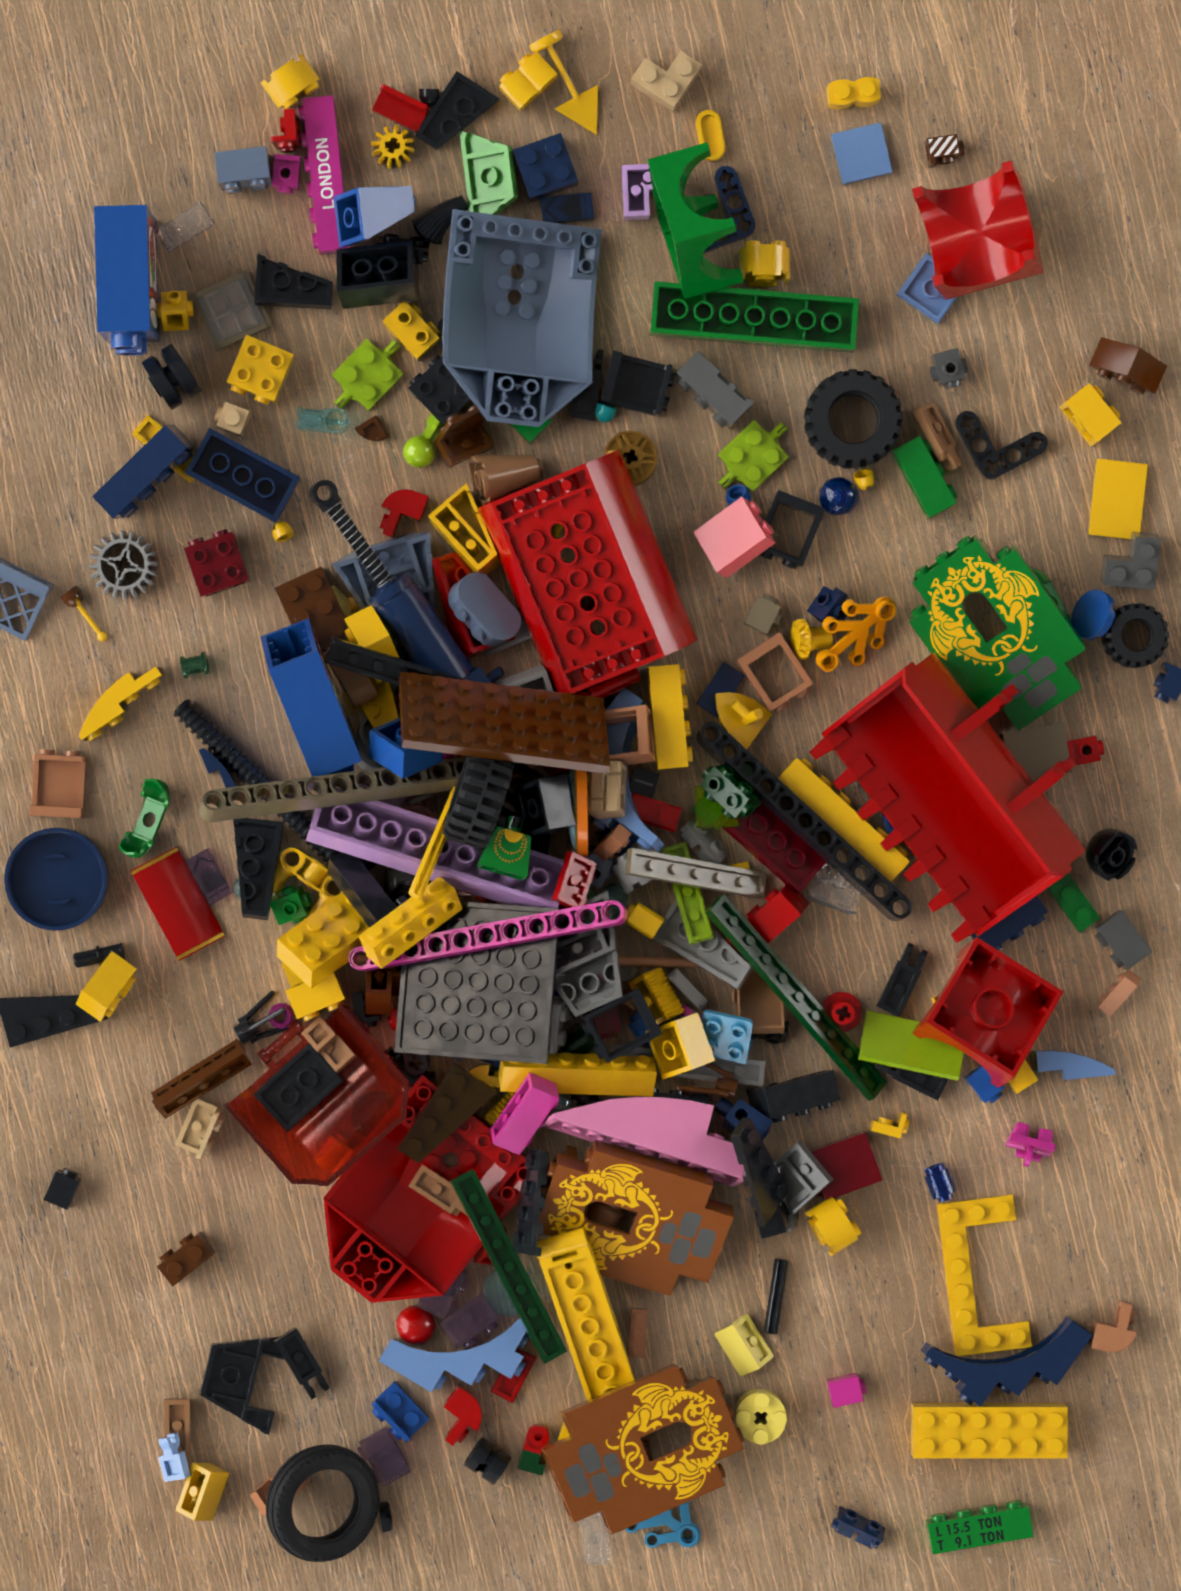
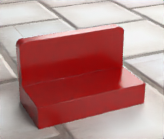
M382 84L380 87L381 92L372 108V112L417 133L429 112L428 105Z

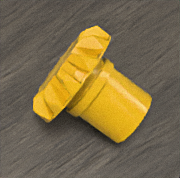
M805 619L793 621L792 628L790 629V648L793 649L792 652L798 660L807 659L810 651L830 649L832 647L833 635L828 633L823 627H811Z

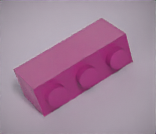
M529 1072L491 1127L493 1144L520 1155L523 1149L531 1144L537 1129L543 1127L546 1116L551 1109H555L558 1105L559 1095L556 1083Z

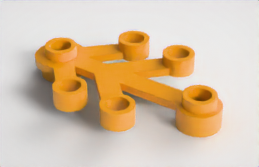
M882 596L874 603L861 604L848 599L842 604V611L849 617L857 614H869L863 620H837L833 616L826 617L822 626L828 633L834 634L837 631L849 632L830 649L820 650L816 655V664L825 672L833 671L839 663L838 655L855 640V648L848 654V660L854 666H861L865 662L866 642L875 650L882 648L885 642L883 636L886 621L891 620L896 614V604L892 598ZM853 605V608L848 611V608ZM875 624L874 632L868 636L869 628Z

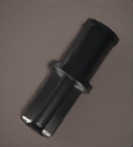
M119 943L102 948L96 946V949L74 953V965L77 968L100 964L101 966L111 951L125 959L123 944Z

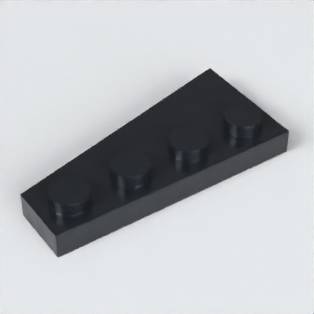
M530 1149V1154L526 1157V1179L521 1185L522 1204L517 1210L518 1229L513 1235L515 1252L541 1257L542 1248L537 1247L538 1235H543V1224H540L539 1214L545 1209V1199L543 1193H541V1188L546 1186L549 1152Z

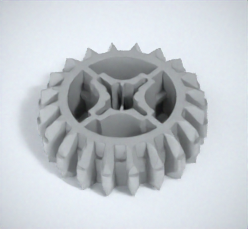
M121 530L119 539H117L114 532H111L110 537L112 541L108 542L105 537H102L101 541L105 546L103 548L97 544L94 546L100 553L99 555L90 554V558L97 560V564H89V568L97 569L98 572L91 574V578L96 579L100 577L101 580L96 583V587L100 588L105 584L104 594L107 595L113 589V598L117 599L119 592H122V598L127 600L129 591H131L134 598H137L138 593L136 589L139 588L141 592L146 593L147 590L143 584L145 582L151 586L154 584L148 577L149 574L152 576L158 575L156 571L151 570V567L159 566V562L150 560V558L157 556L155 551L147 552L152 547L150 542L144 546L141 545L145 537L141 535L135 541V532L131 531L129 537L126 538L125 531ZM126 544L121 555L118 557L106 556L115 546ZM133 546L142 553L144 567L133 562ZM127 558V563L132 567H136V569L125 568L123 572H120L121 568L117 564L112 563V561L123 562ZM103 564L115 568V584L111 583L106 577ZM128 574H142L135 583L122 586Z

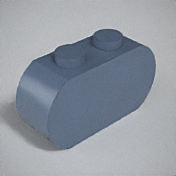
M480 572L470 573L451 587L448 595L449 607L454 611L456 618L464 622L471 630L473 637L483 645L488 647L500 646L518 633L521 626L519 611L486 574Z

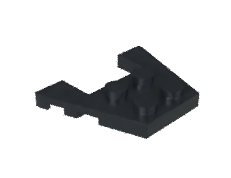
M280 1336L211 1343L199 1394L227 1412L229 1411L239 1417L244 1422L259 1429L264 1434L269 1435L274 1411L249 1406L261 1355L284 1359L274 1343V1340Z

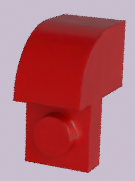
M402 489L386 497L381 507L389 510L390 513L389 515L384 514L379 527L384 529L382 535L393 538L401 515L421 522L429 496L413 490Z
M459 1383L444 1403V1408L458 1418L445 1436V1441L454 1446L456 1441L461 1443L469 1433L468 1426L477 1432L482 1418V1408L478 1398Z

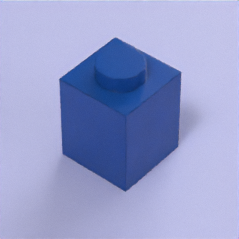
M981 1065L964 1077L984 1103L988 1101L993 1103L1003 1095L1001 1091L1005 1088L1004 1085L997 1088L991 1084L989 1073Z

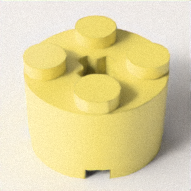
M766 1389L749 1390L736 1403L734 1411L736 1426L740 1428L743 1437L748 1441L760 1445L777 1439L784 1431L787 1422L786 1410L781 1399L772 1391ZM759 1412L762 1414L766 1412L764 1414L765 1419L763 1421L760 1419L756 1421L755 1413Z

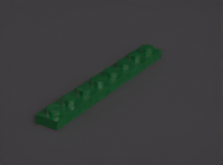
M470 1169L450 1180L542 1362L545 1364L567 1352L474 1169Z

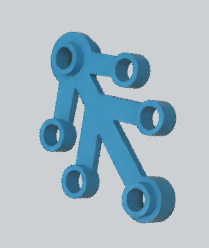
M690 1501L679 1505L681 1522L672 1517L670 1509L636 1524V1527L633 1529H625L629 1533H634L638 1529L667 1525L673 1530L663 1534H658L654 1531L646 1533L644 1541L649 1548H655L659 1544L678 1542L683 1547H693L699 1542L701 1537L699 1527L691 1522L688 1505ZM685 1530H691L693 1532L690 1538H685L683 1536V1532ZM651 1535H654L657 1538V1541L654 1544H650L647 1541L648 1537Z

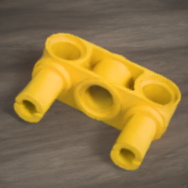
M296 847L288 848L282 852L278 860L273 893L277 895L289 877L296 875L306 885L319 891L318 895L320 897L307 916H310L338 896L332 895L328 890V885L333 879L327 873L328 867ZM291 851L296 852L300 857V861L296 866H290L286 862V856Z

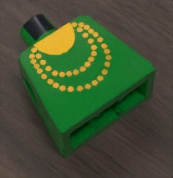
M509 816L506 829L497 826L494 828L492 836L477 863V868L521 881L527 878L531 836L521 833L524 822L522 818Z

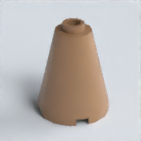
M474 455L470 457L474 461V463L469 464L474 492L479 491L481 497L477 498L481 505L496 501L539 480L540 474H543L542 463L534 455Z

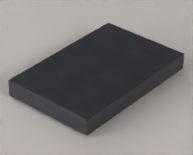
M308 1043L253 1095L285 1131L289 1132L345 1080Z

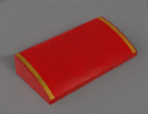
M177 846L130 871L178 961L225 937Z

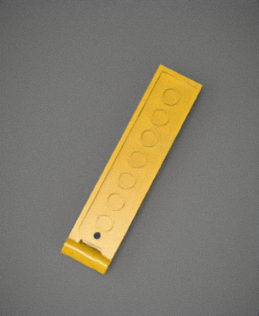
M581 1227L538 1240L537 1247H541L542 1250L541 1257H537L586 1399L589 1400L635 1380L585 1228Z

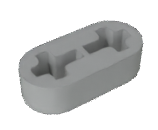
M677 968L667 976L700 1011L709 1003Z

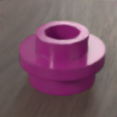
M278 1003L269 1011V1014L282 1007L286 1008L285 1020L280 1021L276 1017L270 1021L278 1029L289 1027L294 1020L293 1009L285 1003Z

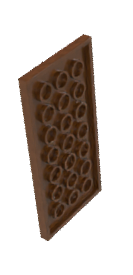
M400 672L399 697L402 748L604 774L609 773L611 765L604 698Z

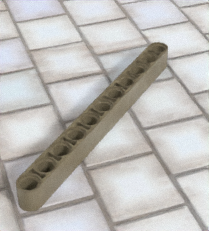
M467 757L443 759L442 762L409 776L416 778L418 782L410 780L409 777L402 779L389 769L382 767L213 789L204 794L199 807V815L204 821L219 822L451 791L458 782L459 771L462 770ZM434 774L440 775L442 779L435 777ZM384 781H390L393 785H388ZM359 784H365L368 788H363ZM334 787L341 788L343 792L337 791ZM309 791H316L319 795H313ZM284 794H290L293 798H287ZM258 797H264L268 801L263 802ZM238 800L243 805H237L233 801ZM207 804H214L217 808H210Z

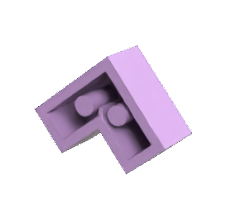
M648 164L622 165L624 221L649 220V194H653Z

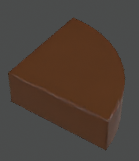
M376 415L354 428L361 437L370 441H383L390 438Z

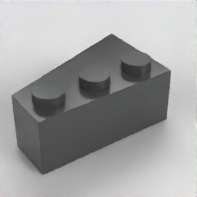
M699 351L676 372V376L679 378L676 381L678 385L686 392L690 389L697 396L694 399L696 403L704 410L708 407L715 414L712 418L722 428L727 426L730 429L754 403L749 398L746 399L737 390L738 388L732 382L730 383Z

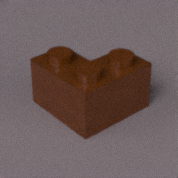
M1101 337L1089 364L1098 370V376L1107 380L1115 377L1118 382L1129 385L1132 391L1144 395L1145 391L1156 393L1167 368V365L1140 347Z
M402 965L367 971L365 991L366 1014L391 1015L392 996H399Z

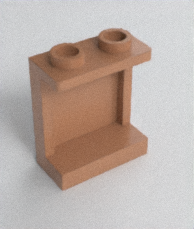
M39 749V754H33V792L29 816L84 818L87 757H80L81 751H65V756L55 755V750Z

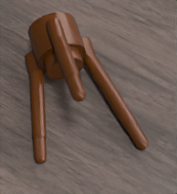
M708 1063L705 1065L706 1067L723 1075V1078L718 1077L715 1089L677 1086V1090L706 1093L734 1099L738 1079L732 1078L734 1072L726 1071L713 1063Z

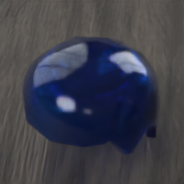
M835 477L827 480L820 488L819 502L825 508V511L831 515L849 514L859 503V491L856 484L847 478Z

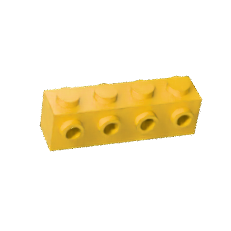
M439 876L427 885L420 899L409 898L360 934L359 938L366 956L382 969L460 912L462 906L455 888Z

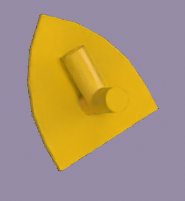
M732 692L715 694L716 709L720 722L724 729L747 750L772 714L760 703L743 694Z

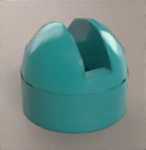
M598 402L595 411L596 417L599 421L607 423L615 417L617 408Z

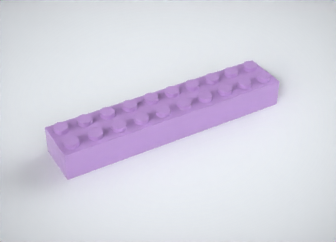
M334 787L337 791L343 792L342 789ZM380 801L317 808L314 811L305 841L416 875L439 820ZM447 838L430 877V880L434 881L440 876L456 889L506 905L558 908L559 903L553 901L552 897L564 860L530 849L528 875L524 881L477 868V863L484 848L477 849Z

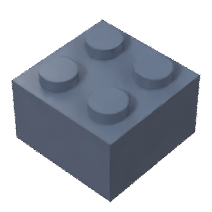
M266 146L214 152L218 184L222 191L226 190L227 194L240 193L242 188L252 187V191L266 190L267 185H272L270 159Z

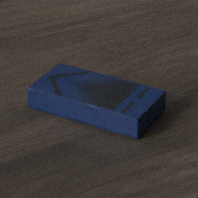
M591 192L540 198L542 219L545 222L561 223L594 219Z

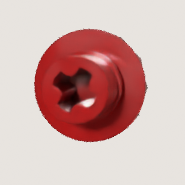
M833 993L822 1004L825 1011L844 1032L854 1029L861 1020L862 1008L860 1002L850 993Z

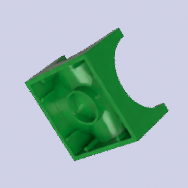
M707 142L647 159L657 218L684 299L744 282L740 268L725 269L719 267L702 255L712 243L728 234L736 232L733 217L728 219L703 217L707 212L718 208L715 194L707 196L684 195L686 182L692 170L699 162L711 156Z

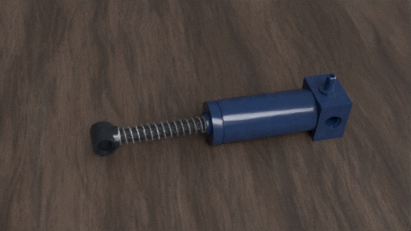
M321 480L311 486L309 491L311 501L319 506L323 513L326 512V514L330 515V519L335 522L334 525H337L339 528L338 531H341L342 536L346 538V542L350 544L349 547L353 548V553L357 554V558H360L362 561L361 564H364L366 567L365 570L369 571L373 581H376L378 584L376 593L368 600L411 662L467 680L483 683H494L504 675L501 667H497L487 675L484 674L480 667H473L417 584L413 582L414 580L408 572L399 577L390 576V572L386 570L387 567L382 565L383 561L378 559L379 556L375 555V550L371 549V544L366 542L367 539H364L363 533L359 532V528L351 520L352 517L348 516V511L344 510V505L340 504L342 499L338 495V489L332 481ZM320 486L329 489L330 496L327 500H321L318 497L317 491Z

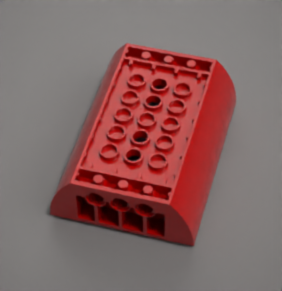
M620 450L611 452L478 508L543 667L547 671L554 692L573 694L665 657L697 641ZM557 523L562 524L565 528V535L562 538H557L552 533V527ZM565 548L574 550V561L567 562L563 559L562 551ZM585 596H591L595 600L594 609L586 610L582 606V599ZM594 620H601L605 624L604 633L596 634L592 630Z

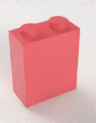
M740 497L693 532L716 572L726 578L776 543L771 536L774 533L771 526L766 521H762L759 516L762 512L753 500L750 502L744 497Z

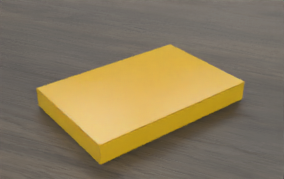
M1096 459L1088 535L1131 540L1132 532H1140L1148 464Z

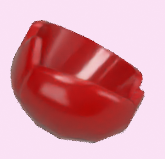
M420 1305L408 1306L400 1312L396 1320V1327L400 1337L406 1343L414 1346L424 1345L431 1340L436 1330L433 1315L428 1309Z

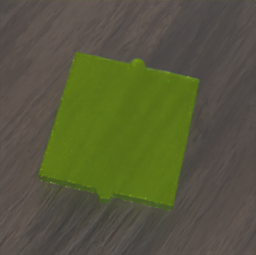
M695 786L696 828L715 827L718 830L720 827L739 826L738 819L726 817L721 812L723 807L717 801L712 802L704 796L705 790L701 786Z

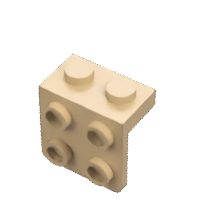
M199 1098L193 1101L175 1145L197 1154L196 1158L199 1160L204 1155L208 1156L215 1143L212 1135L214 1131L217 1133L220 1131L225 1116L221 1115L223 1108Z

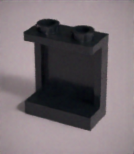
M613 350L600 402L660 417L661 411H667L670 398L666 397L665 394L667 387H673L676 375L675 372H671L673 365H663L623 355L622 352Z

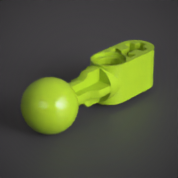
M432 413L426 420L427 427L422 435L413 436L404 444V459L412 467L424 468L430 465L435 458L436 450L434 443L440 434V429L446 423H440Z

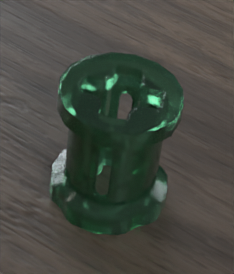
M205 651L193 657H180L181 670L185 679L189 678V675L203 672L210 674Z

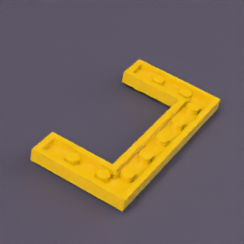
M1013 1194L936 1203L955 1355L964 1356L1032 1347L1028 1320L978 1326L966 1226L1016 1220Z

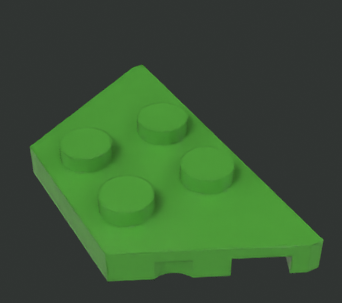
M461 131L459 134L469 211L498 215L518 198L512 147Z

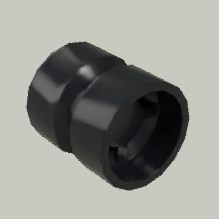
M481 1437L465 1460L464 1466L475 1473L480 1471L482 1478L494 1485L508 1466L512 1457L501 1449L495 1451L494 1445Z

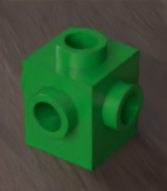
M289 885L280 889L279 893L275 894L271 901V908L278 925L290 921L292 924L299 923L306 919V916L312 909L310 894L304 891L302 885L295 888L293 885Z

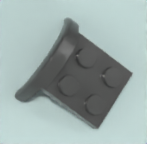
M801 1140L795 1143L774 1163L789 1190L780 1204L787 1219L788 1232H791L798 1224V1211L834 1180Z

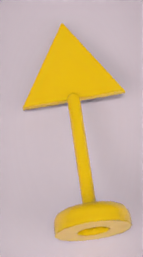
M558 29L532 43L529 47L533 53L547 48L573 96V99L554 108V110L597 135L598 85L580 95L578 94L552 46L563 37L561 30Z

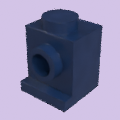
M1165 662L1161 665V668L1165 671L1164 673L1159 672L1153 686L1157 687L1154 692V698L1168 704L1169 700L1172 702L1177 701L1181 692V669Z

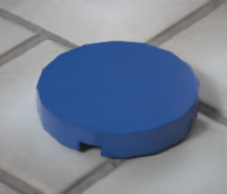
M1097 589L1091 590L1082 595L1075 604L1071 621L1072 626L1081 638L1089 641L1095 640L1094 638L1102 637L1111 627L1115 618V610H1113V604L1115 603L1108 593Z

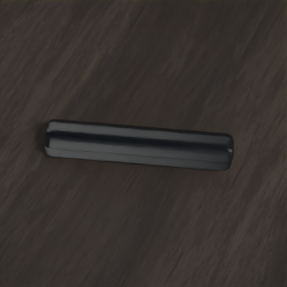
M778 1258L774 1260L764 1332L774 1335L778 1333L788 1269V1261Z

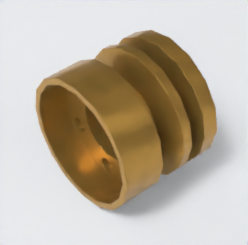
M632 430L620 432L611 438L605 447L604 455L620 450L623 457L624 454L629 455L630 451L634 452V457L638 459L637 462L632 461L631 464H627V459L623 457L634 487L642 485L649 480L656 468L658 457L656 447L651 439L641 432Z

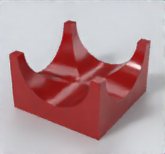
M1012 160L1001 163V169L994 175L970 185L945 190H930L922 186L912 189L913 197L923 218L932 251L935 276H932L934 287L945 300L1044 273L1023 179Z
M976 937L959 952L957 956L959 960L947 984L928 1013L917 1024L912 1034L920 1039L931 1038L939 1040L967 1054L989 1073L991 1077L990 1083L1000 1088L1015 1078L1064 991Z

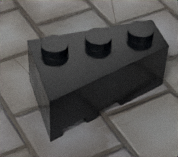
M823 1070L795 1077L788 1081L769 1084L770 1086L746 1090L749 1105L771 1119L773 1123L787 1120L786 1115L795 1113V1116L809 1114V1109L813 1107H818V1110L833 1107L832 1102L841 1100L834 1070Z

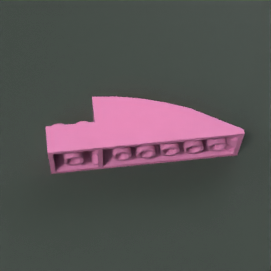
M665 1097L609 1099L556 1112L546 1118L543 1127L593 1143L595 1140L708 1173L712 1175L713 1181L732 1187L744 1182V1166L738 1163L733 1143L724 1141V1137L718 1134L709 1133L707 1135L714 1105Z

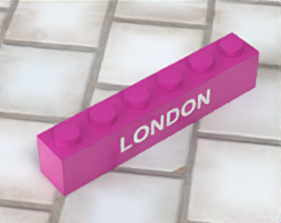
M333 95L302 98L303 106H298L300 122L305 121L306 131L301 132L302 146L308 148V157H304L305 172H310L311 182L306 183L308 198L313 197L314 207L309 208L311 223H316L317 233H312L313 248H318L320 255L337 253V249L343 248H339L333 197L344 193Z

